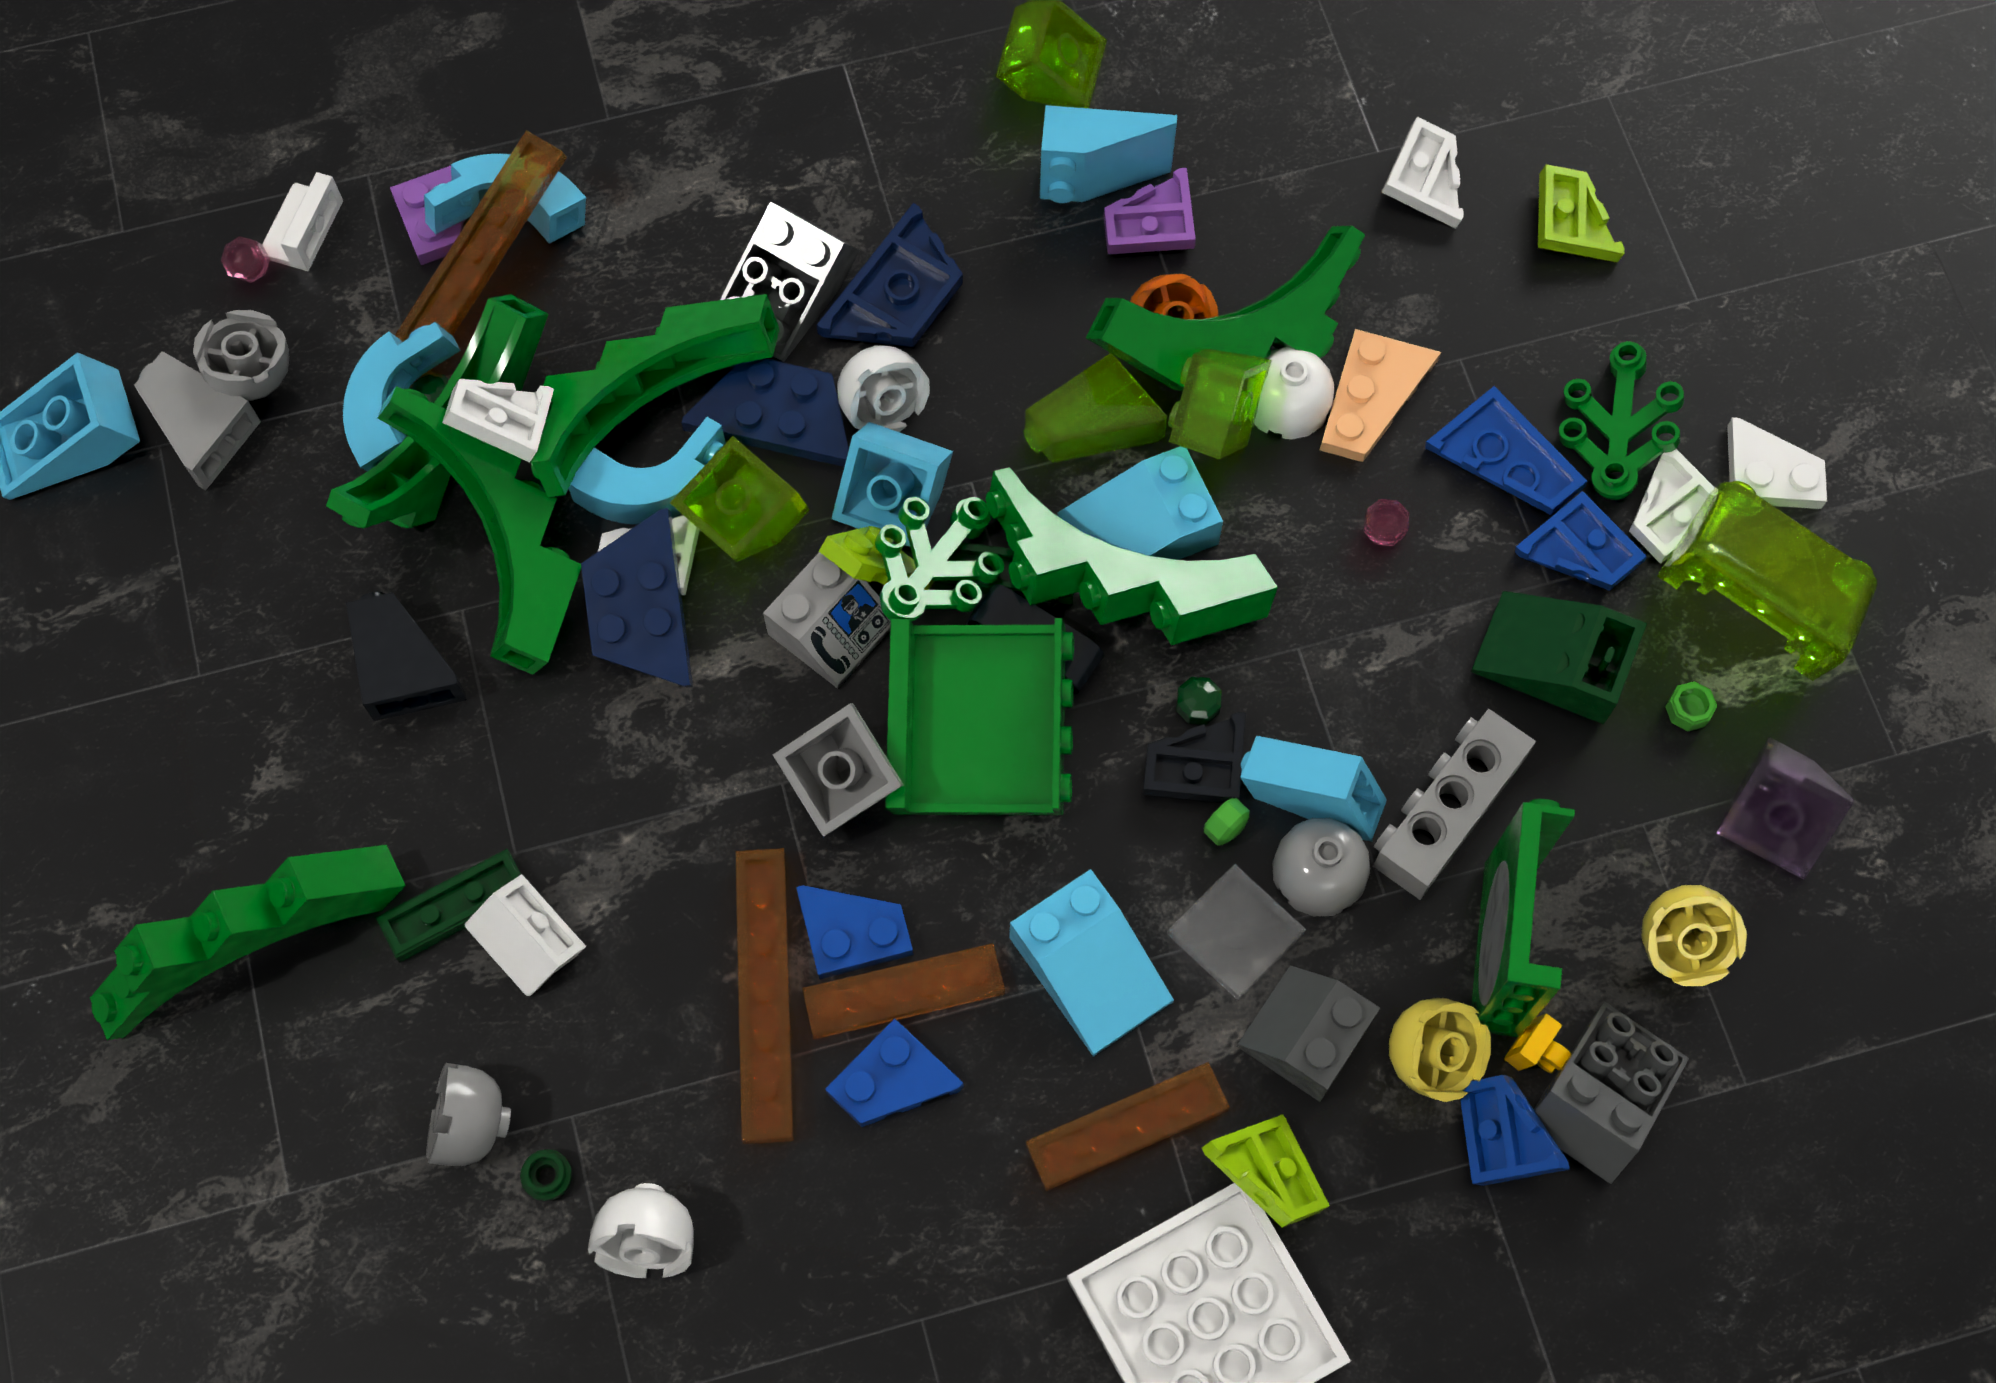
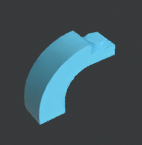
M483 154L457 161L451 164L452 181L446 184H439L430 192L424 194L425 223L435 234L472 215L490 210L512 212L525 218L549 244L585 225L586 197L566 176L551 166L519 155Z
M434 322L415 329L404 342L390 331L370 346L351 374L344 396V430L353 455L359 466L365 471L370 470L381 462L407 437L406 434L377 418L384 401L396 386L402 389H409L413 382L421 375L461 351L454 337L438 323Z
M706 417L676 455L660 465L649 468H633L622 465L596 448H593L576 471L568 488L573 502L601 518L624 524H639L658 510L668 508L671 511L672 518L685 513L686 509L698 505L714 489L709 468L714 469L721 462L726 452L722 425Z

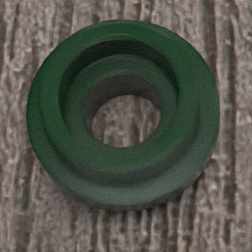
M544 1149L530 1155L522 1166L520 1174L521 1184L524 1190L536 1200H555L562 1196L570 1186L572 1180L571 1165L561 1153L555 1150ZM545 1168H553L556 1172L553 1182L547 1185L540 1184V1172Z

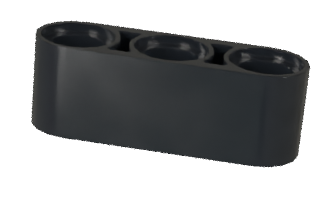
M993 584L966 623L967 625H1055L1056 617L1035 604L1030 605L1027 599L1000 584ZM1064 623L1066 632H1073L1074 660L1065 661V679H1073L1074 694H1078L1104 658V653L1095 642Z

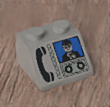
M820 552L763 612L768 635L837 689L883 640L891 628V620L882 612L880 597L868 582L852 578Z

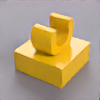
M1547 1013L1536 1017L1517 1038L1504 1057V1060L1518 1071L1536 1064L1548 1073H1552L1555 1068L1561 1070L1571 1056V1053L1564 1046L1553 1041L1563 1025Z

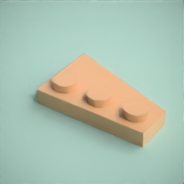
M1355 329L1320 451L1363 462L1392 424L1394 417L1406 401H1409L1416 392L1418 385L1426 374L1436 365L1441 352Z

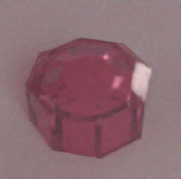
M238 237L225 245L221 262L229 276L252 283L266 274L270 258L261 243L244 237Z
M1379 499L1367 508L1364 519V533L1374 544L1394 546L1406 536L1409 529V512L1398 500Z

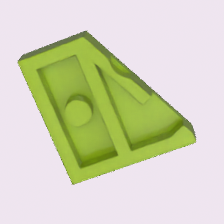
M1546 164L1539 173L1538 248L1618 262L1625 254V248L1621 241L1614 242L1606 226L1610 217L1604 205L1596 198V189L1587 172Z
M868 526L826 537L819 552L852 578L867 582L876 581L884 585L889 582L882 554L875 547V539L881 530L880 528ZM885 537L892 544L893 539ZM901 551L902 560L909 578L916 569L915 563L911 557ZM931 581L924 590H929L934 581Z
M1284 1114L1211 1140L1202 1147L1204 1154L1282 1228L1318 1214L1330 1206Z

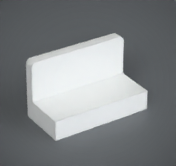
M316 172L310 186L299 183L292 185L259 250L264 259L309 271L343 202L332 176Z
M522 874L495 891L465 923L466 929L526 996H531L556 971L577 957L586 947Z

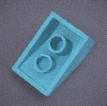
M1046 105L1041 147L1040 199H1048L1057 203H1068L1070 201L1084 202L1170 173L1177 115Z
M77 352L0 411V490L3 498L11 500L107 466L140 442L118 369Z
M1185 444L1139 462L1057 512L1058 517L1075 528L1113 546L1148 556L1177 560L1218 545L1223 520Z
M1091 869L1010 922V940L1093 1057L1174 1001L1120 908Z

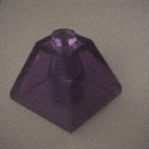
M1768 737L1744 776L1716 833L1804 880L1853 805L1854 799L1813 759Z

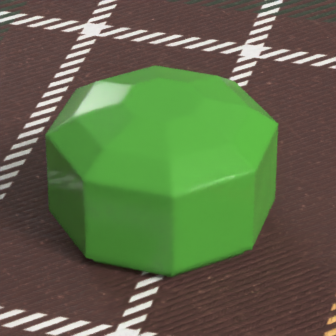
M1693 681L1678 685L1671 694L1665 708L1672 724L1686 731L1704 728L1708 724L1717 708V704L1711 689Z
M1231 798L1224 802L1204 825V833L1217 846L1226 844L1243 831L1248 822L1250 810L1237 798Z

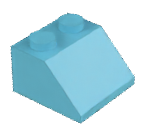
M868 422L852 436L831 519L858 529L868 526L881 529L885 525H896L905 532L907 538L905 546L910 547L906 528L900 522L898 512L907 498L918 497L924 500L930 509L929 516L924 522L925 527H927L941 496L953 451ZM909 510L911 514L919 516L915 511Z

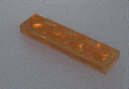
M993 943L802 988L814 1039L890 1022L894 1018L898 1020L1005 994Z
M1209 1062L1027 1140L1025 1145L1044 1189L1048 1191L1228 1112L1230 1107Z

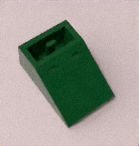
M1503 591L1471 672L1604 724L1619 701L1647 623L1600 605Z

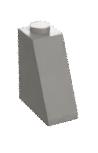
M163 351L153 363L144 367L138 381L134 384L180 460L197 485L204 490H207L261 422L248 400L241 396H230L215 391L203 379L201 373Z

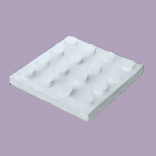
M1235 1183L1067 1276L1069 1284L1123 1383H1315L1351 1362L1265 1211Z

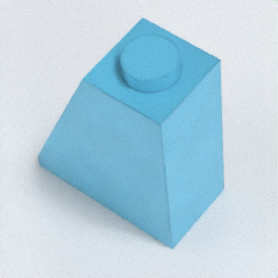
M1256 736L1251 751L1247 752L1242 759L1240 776L1254 799L1307 819L1332 818L1341 821L1355 830L1362 840L1372 842L1387 799L1361 756Z

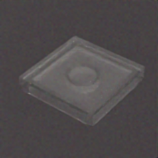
M1234 864L1168 929L1167 934L1239 1001L1304 935L1306 929Z

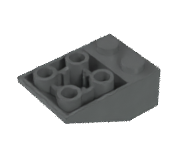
M770 202L720 300L767 294L780 329L773 357L785 362L841 288L860 249L796 213Z
M1604 1001L1571 1050V1056L1562 1069L1558 1070L1546 1088L1534 1111L1562 1151L1612 1184L1639 1152L1689 1058Z

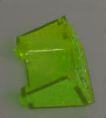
M1741 481L1723 482L1710 492L1657 575L1675 589L1680 587L1685 580L1700 583L1697 591L1703 595L1715 589L1788 638L1789 640L1783 649L1791 654L1797 650L1800 656L1794 669L1812 681L1844 662L1856 642L1878 585L1877 579L1873 575V570L1869 565L1860 560L1850 558L1756 495L1755 490L1751 486Z

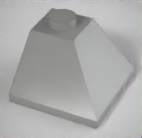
M853 703L848 704L773 754L823 837L904 785Z

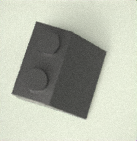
M1290 965L1237 1044V1047L1321 1102L1371 1025L1380 1007L1339 980Z

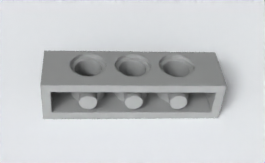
M1489 708L1479 721L1471 717L1455 738V741L1461 744L1452 757L1445 752L1441 755L1428 774L1429 777L1434 779L1425 793L1419 788L1413 792L1401 809L1407 817L1398 828L1389 824L1374 845V848L1380 852L1373 867L1419 900L1422 899L1516 773L1536 743L1534 739ZM1474 758L1482 761L1486 765L1488 772L1480 773L1472 770L1467 763V759ZM1440 795H1454L1460 801L1461 807L1453 809L1445 806L1440 799ZM1422 829L1429 832L1433 836L1435 843L1431 845L1419 843L1414 838L1412 831Z

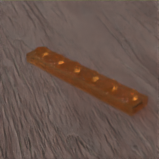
M525 131L396 332L395 336L404 342L415 329L434 322L438 323L452 336L454 335L567 159V156L561 150L529 131Z
M784 848L736 851L743 1144L794 1141L786 854Z

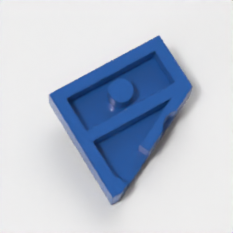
M1583 491L1518 544L1515 549V553L1523 559L1609 591L1645 562L1646 555Z
M804 885L796 887L819 980L914 955L901 904Z
M894 1018L833 1080L825 1091L861 1127L883 1120L892 1113H903L921 1106V1103L948 1093L949 1095L958 1093L964 1087V1084Z
M1499 1075L1481 1079L1480 1081H1471L1469 1086L1462 1090L1468 1092L1460 1101L1472 1184L1484 1186L1570 1170L1568 1160L1512 1077Z

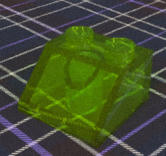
M1030 0L1016 6L1014 9L996 77L1024 100L1054 106L1089 108L1107 40L1061 0Z
M1212 349L1194 353L1192 358L1189 357L1181 372L1180 382L1184 384L1181 400L1174 404L1169 416L1168 426L1173 428L1169 442L1217 459H1221L1246 447L1272 360L1264 357Z
M734 436L728 440L670 502L676 510L735 562L780 543L810 511L793 487Z

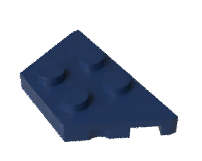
M913 203L821 318L817 324V333L828 338L914 347L963 284L962 272L953 258L945 253L944 244L936 232L932 233L923 219V212L918 205Z
M769 359L736 364L683 416L681 422L683 431L694 433L704 419L709 417L722 425L724 438L727 441L845 467L849 451L832 373Z
M668 508L658 510L581 563L592 655L597 658L683 687H693L671 511Z

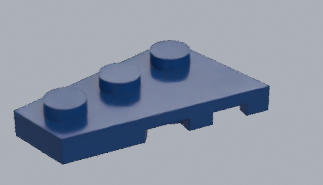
M1495 386L1433 435L1425 444L1427 450L1549 515L1555 513L1586 487L1587 480Z

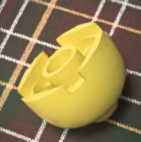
M1682 885L1665 891L1651 903L1643 918L1641 937L1650 962L1660 974L1662 973L1664 976L1671 978L1674 983L1681 986H1705L1723 979L1730 973L1727 968L1734 963L1736 957L1741 959L1746 948L1747 931L1739 912L1722 894L1702 885Z
M1446 998L1421 1000L1403 1011L1393 1025L1389 1039V1057L1397 1076L1418 1094L1439 1101L1458 1100L1467 1095L1468 1092L1462 1090L1468 1087L1472 1080H1481L1486 1072L1491 1055V1035L1487 1025L1481 1024L1478 1016L1475 1014L1479 1012L1472 1006Z

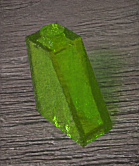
M1110 353L1025 410L1024 436L1034 451L1037 453L1042 451L1054 463L1158 442L1165 437L1167 415L1121 362Z

